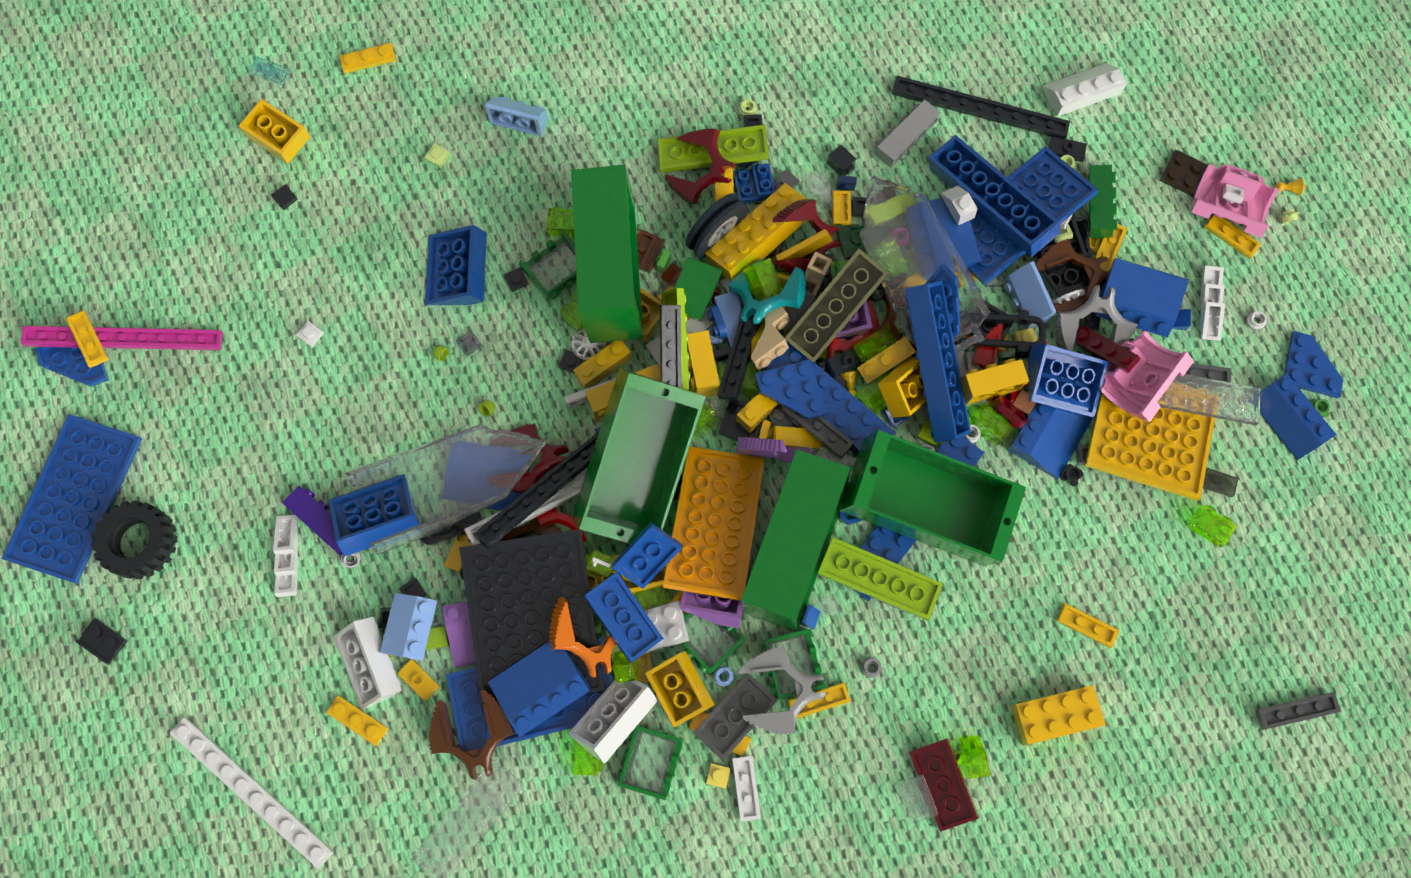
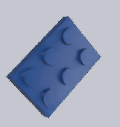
M650 522L612 563V569L644 589L682 549V544Z

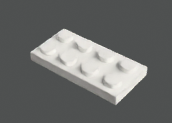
M679 601L645 611L664 639L644 654L689 641ZM617 644L611 654L612 662L615 663L626 660Z

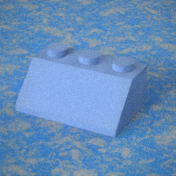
M494 96L486 103L485 108L490 124L542 137L548 119L546 109L540 106H530L521 101H510L505 97L499 98Z
M1034 261L1008 275L1004 288L1012 297L1011 303L1013 308L1017 309V311L1027 310L1029 311V316L1039 317L1047 324L1056 313V310ZM1033 323L1021 325L1024 326L1025 329L1038 327L1036 324Z
M394 593L380 653L423 661L437 601L419 596Z

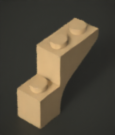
M816 251L805 272L806 290L809 289L815 297L832 262V259Z
M783 307L772 310L763 318L765 320V328L751 355V359L758 371L768 366L773 359L784 354L789 348L785 338L778 332L791 322Z

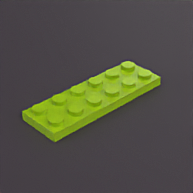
M766 125L720 130L717 147L723 158L734 164L769 159ZM679 136L658 139L661 173L711 167L712 160L707 149L676 141Z
M675 288L661 292L662 305H681L682 388L689 390L690 372L688 370L689 353L687 351L688 333L686 332L687 314L685 313L686 295L684 288Z
M834 537L830 541L817 573L927 621L931 617L943 583Z

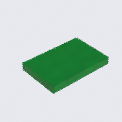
M687 257L674 289L684 288L686 295L685 313L687 317L701 322L723 271L690 257Z

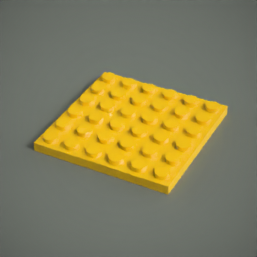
M1171 383L1157 402L1160 405V409L1151 421L1148 422L1127 413L1109 400L1101 391L1085 466L1198 501L1201 499L1219 397Z

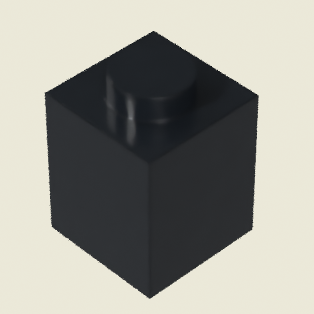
M839 145L828 155L827 164L838 175H849L855 169L856 158L843 145Z

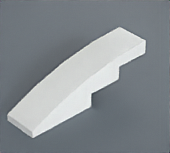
M1203 266L1200 295L1201 339L1221 341L1225 304L1222 303L1225 286L1222 285L1224 267Z
M276 516L273 552L275 553L274 574L276 575L274 594L276 597L297 595L298 579L297 516Z

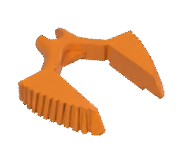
M560 597L557 600L558 604H555L556 608L553 610L554 614H552L553 618L550 624L549 641L551 642L550 646H552L551 650H568L579 656L584 661L588 674L591 677H596L595 666L598 662L603 665L606 675L609 674L612 669L611 654L616 643L610 635H608L603 645L586 648L579 642H575L568 604L564 597Z

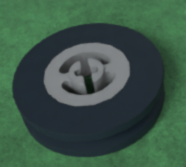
M730 193L720 198L695 222L686 237L685 245L690 250H694V254L698 258L706 257L705 252L746 217L748 206L743 201H740V198L735 193Z

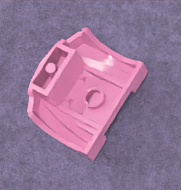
M1209 164L1194 196L1191 213L1208 219L1214 213L1217 217L1228 218L1236 224H1244V232L1262 238L1269 224L1265 223L1268 210L1279 190L1278 188H1270L1264 184V178L1247 170L1223 164L1221 167H1214V165ZM1226 183L1244 189V199L1241 204L1231 203L1223 198V188Z
M1142 331L1141 335L1131 342L1126 341L1121 345L1139 355L1141 360L1128 374L1108 363L1103 386L1100 390L1109 400L1127 413L1150 422L1160 409V405L1157 403L1177 374L1184 376L1194 360L1185 351L1176 353L1164 348L1146 331Z

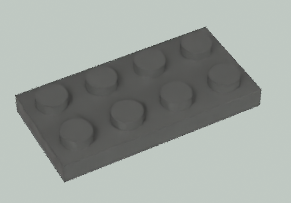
M747 673L696 728L693 734L724 761L754 728V724L750 725L749 721L746 722L743 719V716L767 713L777 702V699Z

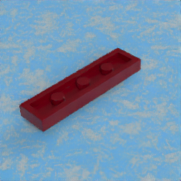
M1083 325L1077 330L1075 345L1102 360L1108 361L1109 364L1127 374L1141 360L1139 355Z

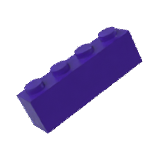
M298 486L282 503L341 556L342 552L335 538L332 516L327 511L329 506L322 500L317 502L313 498L315 494L309 488L303 489Z

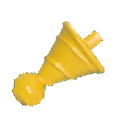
M1300 177L1287 184L1278 182L1275 188H1278L1279 191L1286 189L1300 196L1306 185H1304L1303 178Z
M848 371L840 376L847 381L846 387L849 389L848 392L855 397L857 392L853 387L858 372Z

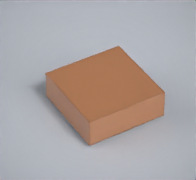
M1021 390L1013 405L1020 412L1029 416L1036 402L1029 401V393Z

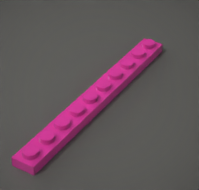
M23 326L20 343L23 347L79 348L70 327ZM93 327L103 348L222 349L223 332L221 330Z

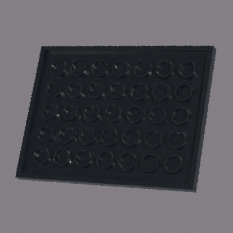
M580 529L498 541L489 549L482 544L459 547L480 695L481 690H485L495 698V702H498L488 681L550 640L549 631L551 619L553 618L552 614H554L555 604H558L557 600L560 597H564L567 601L575 642H579L586 648L598 646L593 610L583 597L590 591ZM567 650L590 685V691L587 693L604 691L601 663L598 662L595 666L596 677H591L588 674L584 661L573 652ZM481 695L482 709H484V707H483V704H484V703H483V699H482V695Z

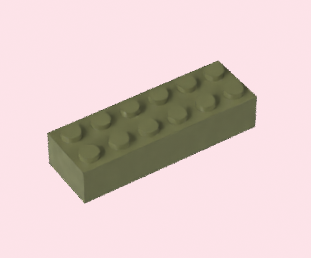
M858 248L786 335L785 340L814 363L889 273Z

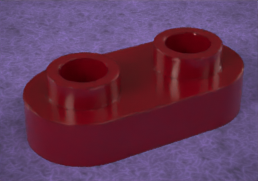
M999 395L994 400L995 410L1003 414L1012 427L1022 428L1027 423L1023 413L1005 396Z

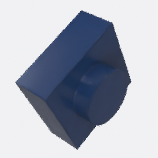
M838 175L836 190L854 191L857 177Z

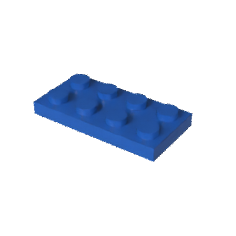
M618 572L583 596L629 663L634 662L664 639Z

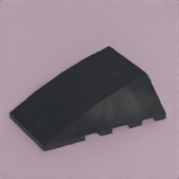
M1088 214L1073 218L1068 222L1073 233V238L1069 239L1076 253L1091 258L1092 249L1090 248ZM1053 240L1032 256L1036 263L1053 245H1056ZM1071 261L1042 271L1058 298L1076 290H1085L1089 281L1085 270L1072 264Z

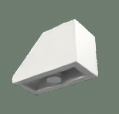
M955 186L941 193L957 225L975 218L977 207L970 194L964 189Z

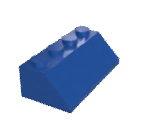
M1285 374L1249 399L1297 460L1337 435L1288 374Z

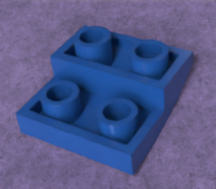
M769 163L754 164L751 166V169L733 171L736 195L745 204L765 200L775 192Z

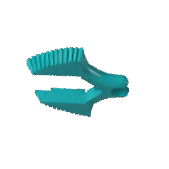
M760 259L756 263L749 265L743 272H740L735 279L730 281L728 288L731 293L740 295L744 302L740 315L742 321L745 322L751 315H754L753 323L759 324L767 313L779 307L800 308L806 293V276L801 268L795 267L780 295H775L763 301L753 299L751 292L760 279L767 261Z

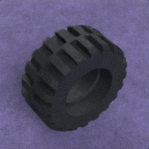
M126 501L122 502L120 507L114 505L110 508L111 511L109 513L105 512L101 516L103 518L101 522L97 521L94 526L97 528L96 532H92L91 538L95 541L91 544L92 550L96 551L94 553L95 559L100 561V565L104 569L124 578L143 579L144 576H153L154 571L160 572L163 570L164 567L162 565L164 563L169 564L172 559L169 557L170 554L176 551V547L173 545L177 543L178 536L173 534L177 531L176 527L171 524L172 520L169 516L165 515V512L145 502L132 501L130 503ZM145 523L149 530V540L146 547L136 556L124 557L121 551V539L124 533L135 524Z

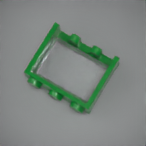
M564 230L561 231V238L555 242L549 240L546 243L547 248L540 253L537 250L531 254L532 259L526 263L522 260L519 261L522 271H524L547 301L557 298L561 294L560 291L564 288H571L575 284V280H577L575 243Z
M688 612L683 616L689 641L681 643L685 647L683 651L687 652L690 659L695 657L700 662L697 666L705 674L707 672L712 674L745 642L744 637H741L733 627L721 626Z
M811 629L763 641L764 645H761L762 654L764 651L766 652V650L785 647L789 660L800 671L806 674L821 675V667L817 660L816 648L811 637ZM785 669L767 671L768 677H773L774 684L771 685L774 697L777 696L778 700L796 696L795 679L787 674ZM823 680L814 681L811 685L812 691L826 688Z
M636 726L629 734L628 741H631L629 749H625L622 761H625L623 769H619L616 781L619 782L618 786L667 800L684 740Z

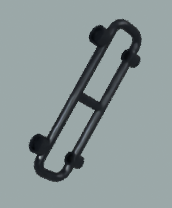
M1019 310L1017 315L960 312L961 320H971V338L955 337L954 344L1015 348V357L1026 359L1029 358L1033 342L978 339L979 321L1015 322L1019 325L1036 324L1039 332L1038 340L1034 343L1042 344L1046 341V324L1039 317L1029 316V311ZM908 313L904 320V334L908 340L915 342L911 331L912 323L909 320Z

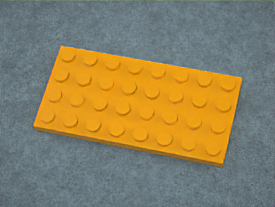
M689 447L672 537L682 544V549L666 566L663 588L735 600L742 599L747 581L765 458Z

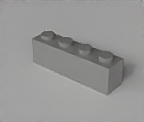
M926 100L921 104L917 103L911 110L912 113L909 116L905 115L899 122L900 125L897 128L894 126L889 131L888 136L885 139L882 138L877 143L875 155L890 168L938 122L941 112Z

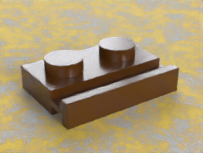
M642 229L637 236L639 269L651 273L656 258L665 244V239L658 238V236Z

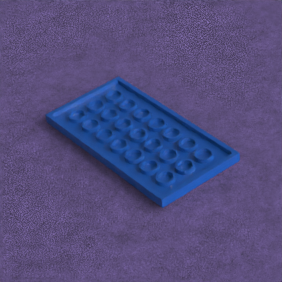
M1046 146L1007 177L1060 221V224L1098 193V189ZM977 211L975 218L970 221L982 262L966 269L986 286L1026 252Z
M68 414L1 559L78 584L93 551L91 544L95 540L91 537L92 532L97 530L94 526L97 521L101 522L103 519L101 516L105 512L109 513L111 511L110 508L116 500L142 438Z
M604 637L597 638L598 646L603 645L605 642ZM601 664L604 691L584 694L523 736L519 737L516 732L500 741L498 746L572 729L613 683L612 671L606 675ZM477 667L446 674L459 745L467 750L484 747L491 735L485 711L482 709Z

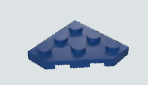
M941 264L925 284L943 281L952 334L955 339L960 333L958 277L945 264Z
M1293 331L1290 337L1284 375L1288 374L1299 389L1337 399L1340 398L1343 386L1341 375L1312 335Z
M35 348L39 365L45 369L89 387L109 380L104 362L90 368L80 348Z
M810 359L755 374L756 383L761 395L775 400L781 406L795 411L807 420L827 415Z

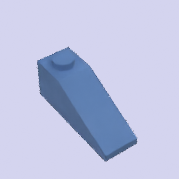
M729 292L715 296L714 305L717 304L728 334V337L725 339L727 345L732 348L739 325L743 301L741 296L738 297L737 294Z

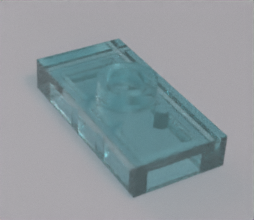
M257 56L249 72L252 75L284 86L291 70L288 67Z

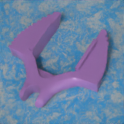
M738 437L736 446L738 454L781 459V462H792L796 449L814 455L811 447H786L783 440Z

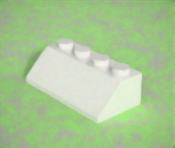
M1105 63L1043 85L1042 88L1058 117L1121 94L1127 82L1119 68Z
M374 617L353 621L334 636L361 710L389 699L402 691L388 654L380 653L383 640Z
M621 672L568 734L592 756L606 763L658 700L648 686Z

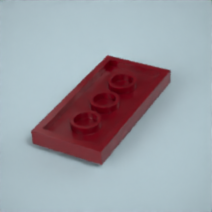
M948 738L909 752L940 832L980 818Z

